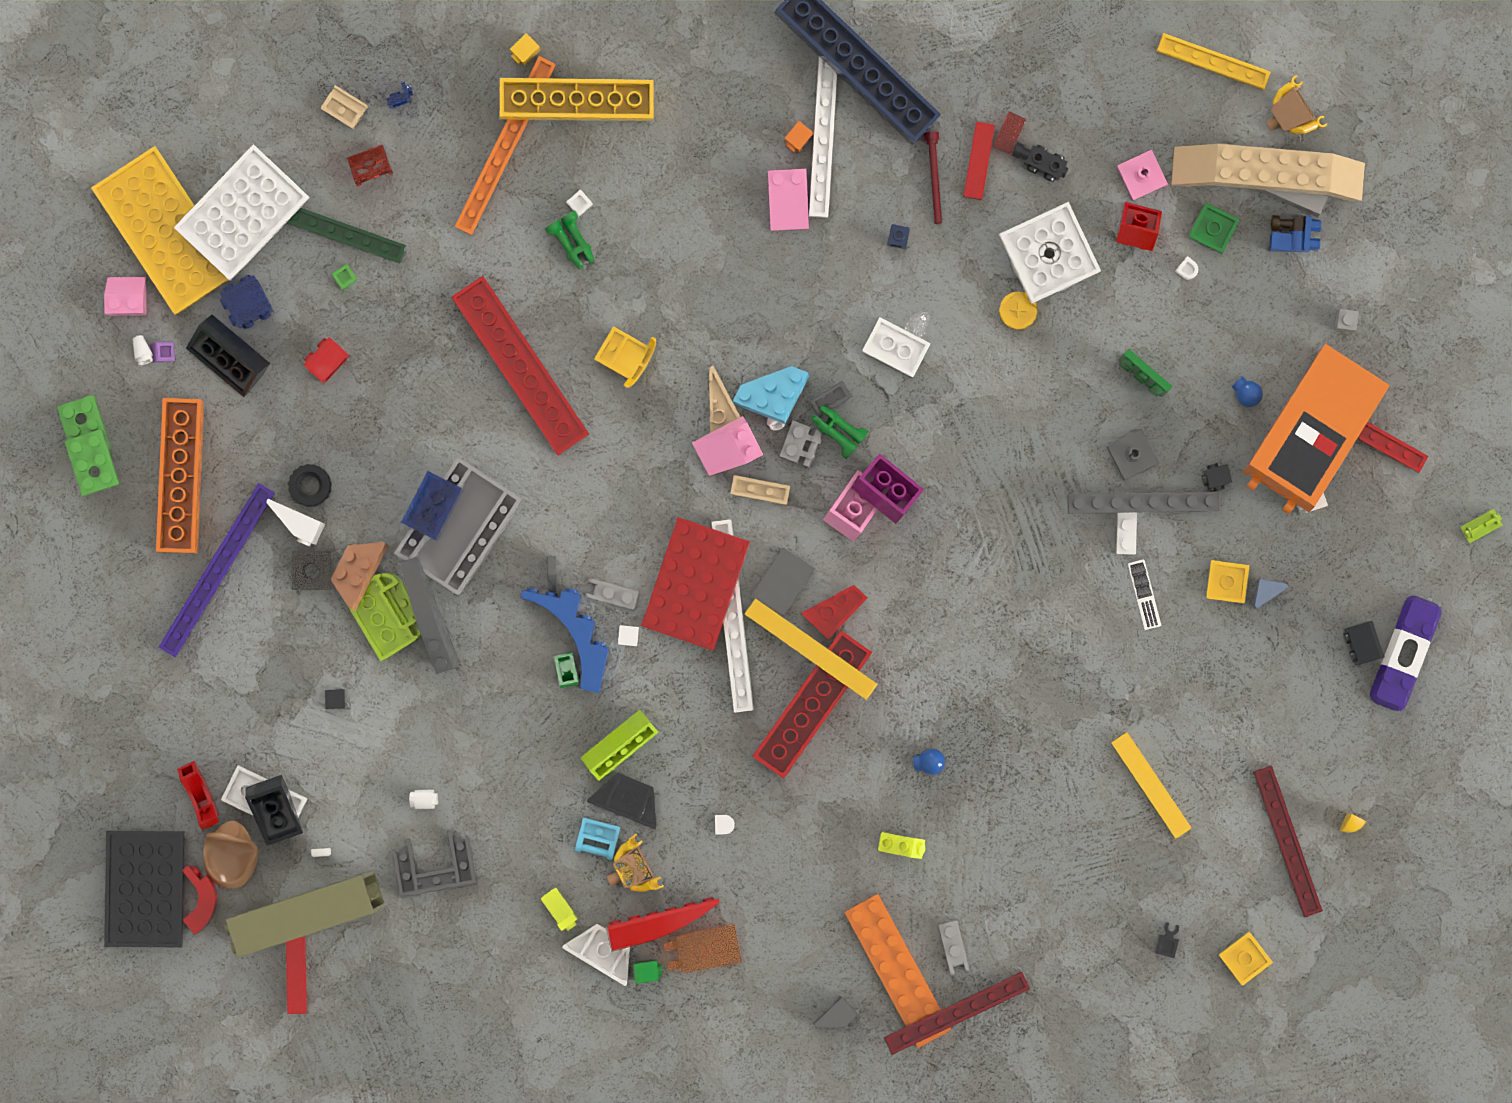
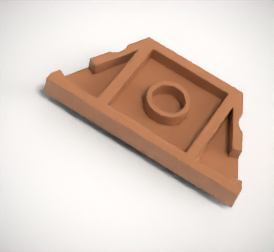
M379 542L347 546L330 580L350 609L356 611L389 546L388 544Z

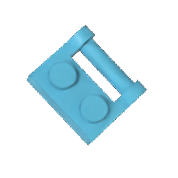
M583 817L575 851H584L612 860L621 827ZM587 838L610 844L609 850L584 844L583 840Z

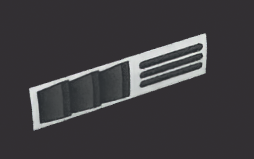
M1145 560L1128 563L1144 629L1148 630L1161 626Z

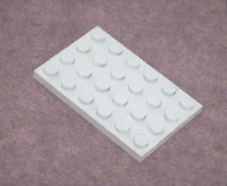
M253 144L174 228L231 281L310 197Z

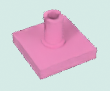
M1152 150L1117 165V169L1132 201L1168 185Z

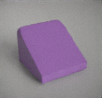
M174 342L151 343L152 363L175 361Z

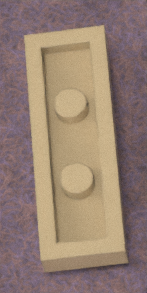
M734 475L730 494L787 505L790 486Z

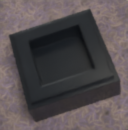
M345 689L325 690V709H345Z

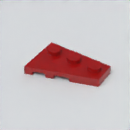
M852 585L800 614L829 640L868 597L855 585Z

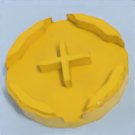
M1011 292L1000 303V318L1009 328L1016 330L1025 329L1036 319L1037 304L1036 302L1031 304L1025 292Z

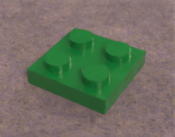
M1205 202L1188 238L1223 254L1240 219Z

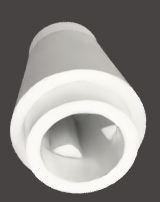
M142 335L134 337L132 340L135 361L138 365L151 363L153 361V353Z

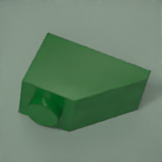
M658 960L635 961L633 964L635 984L657 981L659 976L662 975V964H658Z

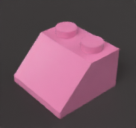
M146 277L107 278L104 293V314L108 316L147 315Z

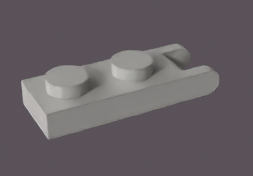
M589 578L588 582L595 584L593 595L585 593L584 597L632 610L635 609L639 591Z
M958 921L938 924L950 974L955 975L953 967L963 964L965 971H970Z

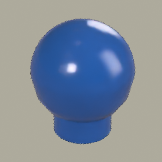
M1242 376L1232 386L1236 391L1237 400L1245 407H1254L1262 400V388L1254 381H1247Z
M928 749L922 752L921 755L913 757V766L915 771L936 775L944 769L945 757L937 749Z

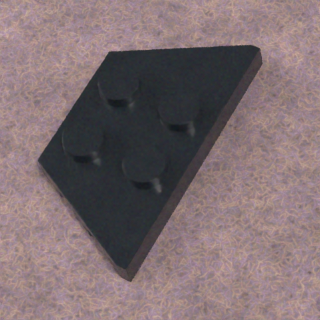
M617 773L587 800L588 803L656 830L654 787Z

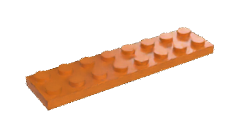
M876 894L844 911L904 1024L908 1026L941 1010L880 896ZM948 1028L921 1042L916 1043L917 1048L927 1044L928 1042L938 1038L939 1036L949 1032L952 1029Z

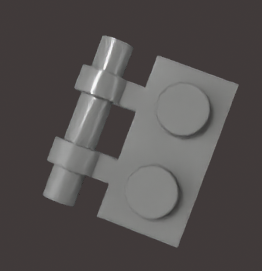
M792 421L779 457L798 463L801 456L805 458L803 465L810 468L812 461H815L817 447L821 445L823 433L816 429L814 436L809 435L811 427ZM806 440L811 442L808 452L802 450Z

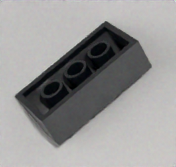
M210 315L199 324L186 347L189 352L243 397L254 387L270 365L264 357L214 315Z

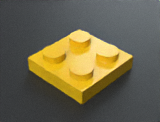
M1211 560L1206 599L1244 604L1250 565Z
M1249 931L1218 954L1242 986L1273 963Z

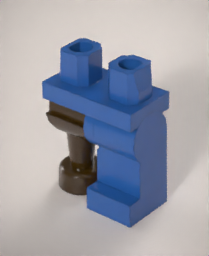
M1272 215L1271 230H1279L1280 227L1290 228V234L1272 232L1270 234L1269 251L1308 253L1310 250H1319L1320 239L1310 237L1311 231H1321L1322 221L1312 219V216L1280 219L1279 215Z

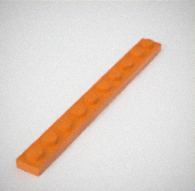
M539 56L528 78L549 79L556 64ZM507 119L458 218L455 228L472 236L529 120Z

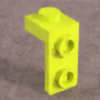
M882 832L878 851L922 859L925 852V840Z
M557 888L552 889L541 897V901L557 921L561 931L565 928L569 931L577 925L575 921L578 917Z

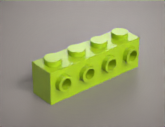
M638 710L580 758L589 771L600 781L659 732L644 713Z

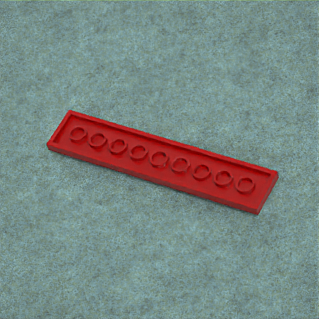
M484 276L453 295L452 299L556 454L559 456L590 435Z

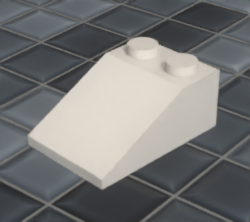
M267 499L266 503L290 532L298 537V542L310 546L311 543L317 544L325 526L324 523Z

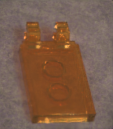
M735 924L678 934V937H675L676 941L664 943L665 951L677 949L679 960L667 962L668 970L681 968V972L688 973L741 962Z

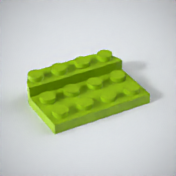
M381 573L373 576L356 611L352 609L350 611L382 662L420 639L421 633L403 581L394 573Z

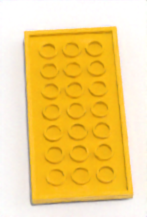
M156 146L91 187L174 315L179 314L229 281L223 273L174 228L195 205Z

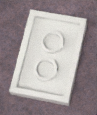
M879 317L862 352L913 378L931 343Z

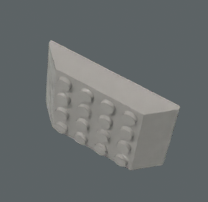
M457 457L394 554L403 560L418 556L426 575L459 596L506 528L522 499Z

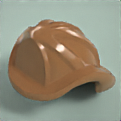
M229 821L218 827L215 832L206 834L203 848L204 867L209 878L221 887L234 889L245 885L256 868L259 851L257 845L251 841L246 828L236 821Z

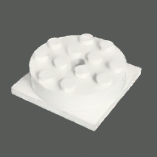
M1069 202L999 234L1011 260L1013 271L1020 280L1031 304L1101 272ZM1051 250L1054 253V257L1052 259L1046 258L1044 251Z

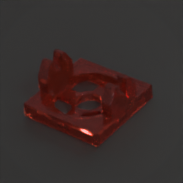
M383 145L347 158L357 186H361L363 182L384 174H393ZM367 161H373L370 165H364ZM383 161L381 167L376 169L373 168L377 163ZM361 169L368 170V172H365L363 174H360L357 171Z

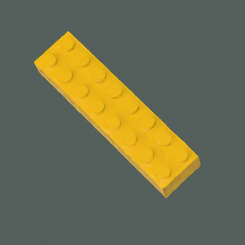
M499 79V119L652 121L654 118L653 80Z

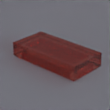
M1009 111L993 147L1011 154L1026 119Z

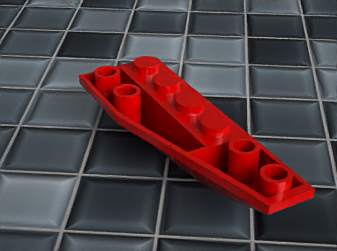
M714 897L703 899V903L695 904V902L684 904L682 908L677 909L675 906L665 909V912L658 913V911L646 914L647 916L641 918L640 915L628 917V921L622 923L621 919L609 922L610 924L606 927L611 952L648 943L667 936L705 915L720 903L719 899L714 900Z

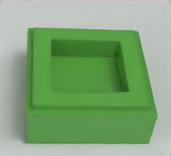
M345 264L331 274L342 291L358 280L348 264Z

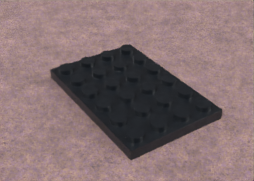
M106 831L104 947H183L184 872L182 870L184 869L185 831Z

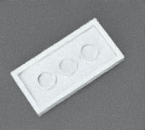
M238 765L221 800L253 815L245 799L246 787L268 779ZM289 790L299 818L308 798Z

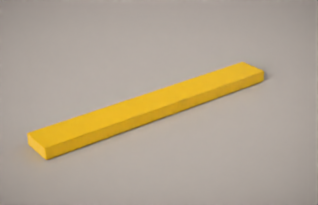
M757 599L753 601L746 611L745 615L864 699L867 700L878 685Z

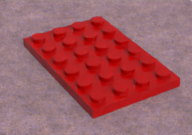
M677 517L641 626L714 651L751 541Z

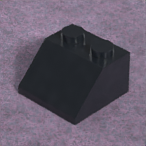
M1366 621L1344 629L1343 637L1346 644L1350 645V658L1352 662H1356V665L1385 657L1373 621Z

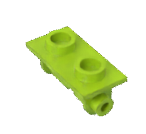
M1492 509L1460 528L1470 544L1503 526V524L1501 523L1502 518L1500 514H1496L1495 510Z

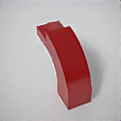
M193 761L178 768L179 779L191 799L201 830L219 823V812L215 800L196 762Z
M188 865L182 871L196 887L198 903L196 908L183 921L193 934L196 935L212 920L217 908L218 897L215 884L209 876L206 875L201 878V871L196 866Z

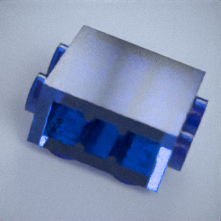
M247 275L241 278L240 283L236 285L230 284L224 287V291L220 293L222 296L220 299L224 309L228 308L231 313L228 316L233 326L237 325L240 329L244 328V330L252 327L258 319L262 321L271 316L270 313L274 311L257 277L254 275Z

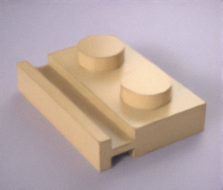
M335 85L320 109L351 129H354L364 111L368 108V105Z

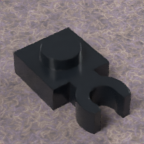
M1166 922L1164 924L1166 934L1165 936L1159 935L1155 953L1175 958L1179 939L1174 938V935L1178 933L1179 925H1175V929L1169 931V923Z

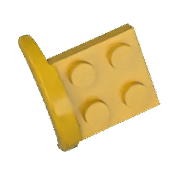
M613 326L594 360L627 378L628 380L623 386L629 388L636 383L648 365L655 350L656 338L651 337L647 346Z

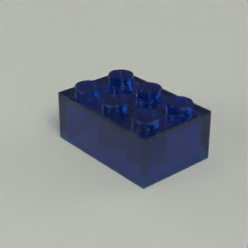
M427 471L401 523L438 541L464 489Z

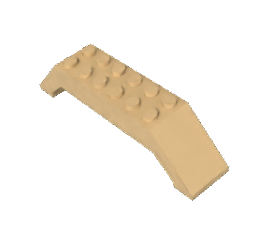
M1227 144L1174 147L1171 185L1185 187L1215 185L1320 194L1342 200L1362 201L1365 163L1333 153Z

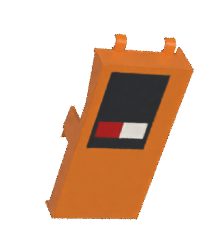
M1325 344L1314 358L1266 437L1243 470L1242 474L1252 476L1246 487L1254 491L1259 482L1288 499L1282 509L1286 513L1290 514L1295 505L1310 512L1316 506L1390 385Z

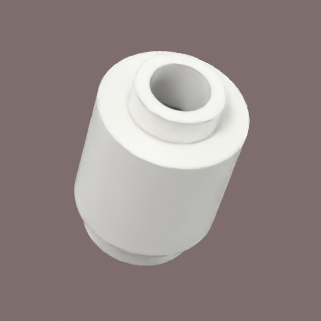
M434 789L410 792V807H415V809H434L435 805H438V793H435Z

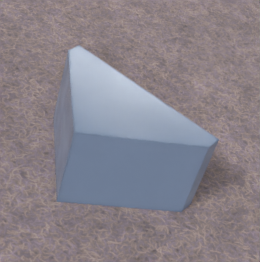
M1257 579L1253 608H1259L1289 586L1285 583Z

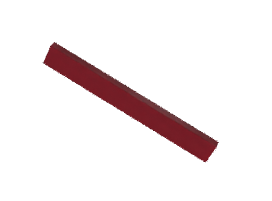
M1270 765L1253 771L1303 917L1322 912L1321 904L1273 767Z
M1019 972L883 1038L890 1054L893 1055L1028 991L1030 987L1023 972Z

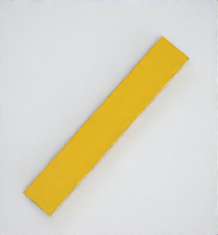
M1165 33L1162 34L1156 51L1263 91L1271 73L1268 70Z
M1128 732L1112 741L1111 744L1174 838L1176 839L1190 830L1191 826Z

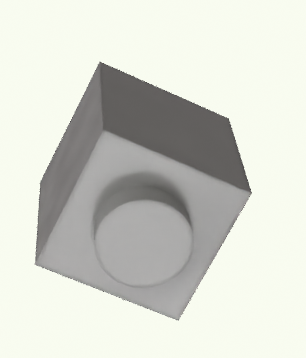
M1343 309L1336 311L1334 330L1355 332L1357 330L1359 312Z

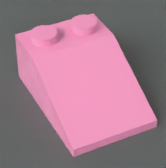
M806 169L768 171L771 231L809 229Z
M743 416L692 442L709 476L747 464L763 455Z
M859 470L856 471L823 518V521L853 542L861 534L877 510L852 489V486L863 474Z

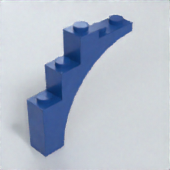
M527 588V591L522 590V599L535 602L550 610L567 627L577 645L581 659L582 677L580 689L600 693L609 648L605 647L606 643L595 641L594 644H591L595 621L591 620V616L580 615V618H577L581 595L577 594L578 590L567 588L566 591H561L560 598H557V594L552 592H546V595L538 594L539 590Z

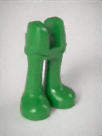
M573 211L561 218V222L575 241L576 248L573 247L559 220L550 224L544 230L548 235H554L559 240L568 255L567 259L580 270L584 267L577 254L583 252L590 264L595 260L590 244L586 243L577 228L576 221L578 215L576 211Z
M822 405L819 410L828 417L826 422H823L822 419L815 415L812 416L811 420L818 427V431L824 432L841 446V455L847 459L857 448V445L832 427L833 424L847 433L857 444L862 442L868 430L863 427L857 429L851 426L838 415L837 411Z

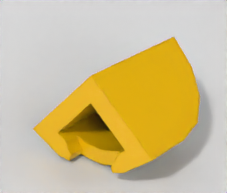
M1347 813L1339 831L1346 833L1356 832L1364 826L1366 821Z

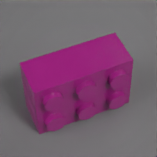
M880 453L852 486L854 491L895 524H897L924 491L922 487Z

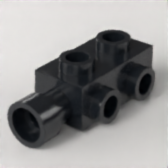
M1017 142L1011 156L1026 160L1024 163L1027 166L1026 170L1034 174L1040 172L1044 174L1043 178L1050 182L1058 181L1060 178L1065 177L1069 168L1066 167L1068 162L1064 160V156L1057 153L1053 155L1047 152L1048 149L1041 145H1037V147L1033 145L1030 150L1025 148L1024 144ZM1035 155H1040L1041 161H1036ZM1052 164H1058L1059 168L1053 169Z

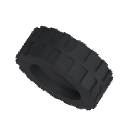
M301 465L289 477V493L297 503L303 506H318L328 499L329 493H331L332 483L330 477L324 469L317 465ZM307 476H313L319 482V489L313 495L303 493L300 487L301 481Z

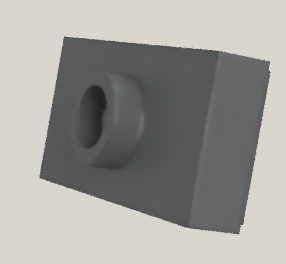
M842 380L810 400V402L821 417L824 414L819 410L820 406L823 405L832 410L853 396Z

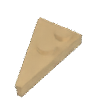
M711 366L709 368L710 433L740 418L714 366Z

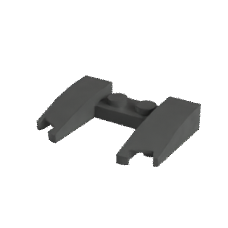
M448 831L454 867L417 874L410 838L405 840L407 845L398 852L392 849L400 897L403 899L429 892L477 885L468 835H465V839L455 837L454 831Z

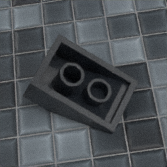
M282 775L246 787L245 799L267 846L303 833L289 789Z

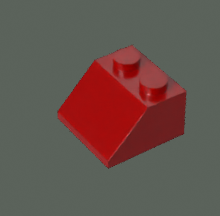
M1125 202L1116 242L1142 250L1153 251L1159 234L1162 211Z

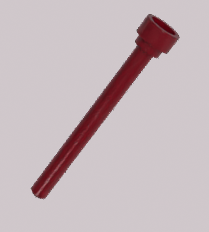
M939 132L924 133V141L929 145L934 223L941 224L942 214L936 144L940 140Z

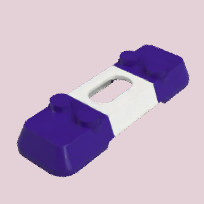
M1410 596L1405 600L1384 655L1385 657L1370 690V699L1374 703L1394 711H1401L1406 707L1441 617V608L1436 603L1418 596ZM1407 639H1412L1417 642L1418 649L1412 664L1409 667H1403L1398 663V656L1403 643Z

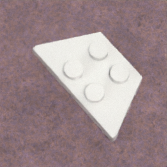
M597 923L563 945L562 948L622 985H627L630 947L611 952L606 928Z

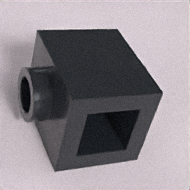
M1218 463L1208 465L1207 470L1203 471L1204 475H1201L1203 485L1207 486L1208 490L1213 488L1214 492L1225 489L1224 485L1232 483L1228 464L1219 466Z

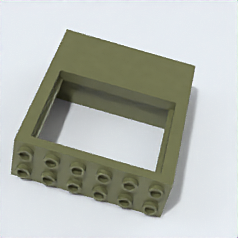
M372 870L227 919V924H224L227 935H231L233 943H230L233 954L241 957L375 913L386 906L375 872Z

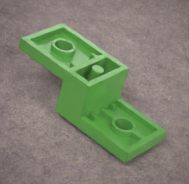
M95 395L57 406L67 437V441L64 442L82 496L84 497L120 485L109 450H112ZM79 414H85L87 419L84 424L80 425L77 423L76 419ZM95 466L100 469L98 477H92L90 474V470Z

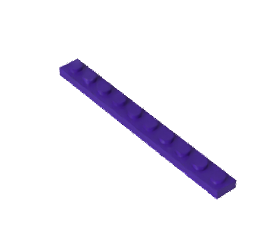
M260 483L257 484L159 645L160 649L174 657L178 655L268 507L267 499L272 500L275 492Z

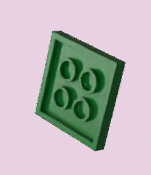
M1130 349L1124 352L1118 359L1121 362L1119 365L1128 372L1130 370L1134 373V378L1139 383L1148 385L1150 387L1148 390L1157 397L1159 395L1162 397L1173 387Z

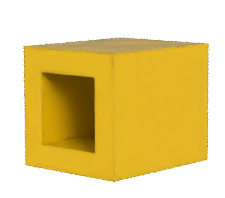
M526 33L510 48L511 58L517 64L521 62L525 66L540 51V47Z

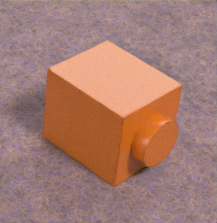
M798 121L784 138L785 146L790 151L794 152L796 150L799 153L813 137L814 133Z

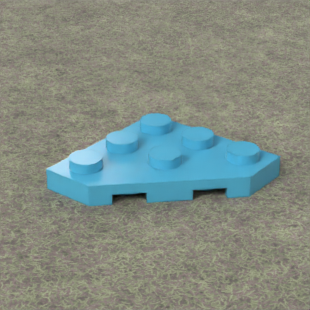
M790 366L742 384L733 399V404L785 424L809 378V373Z

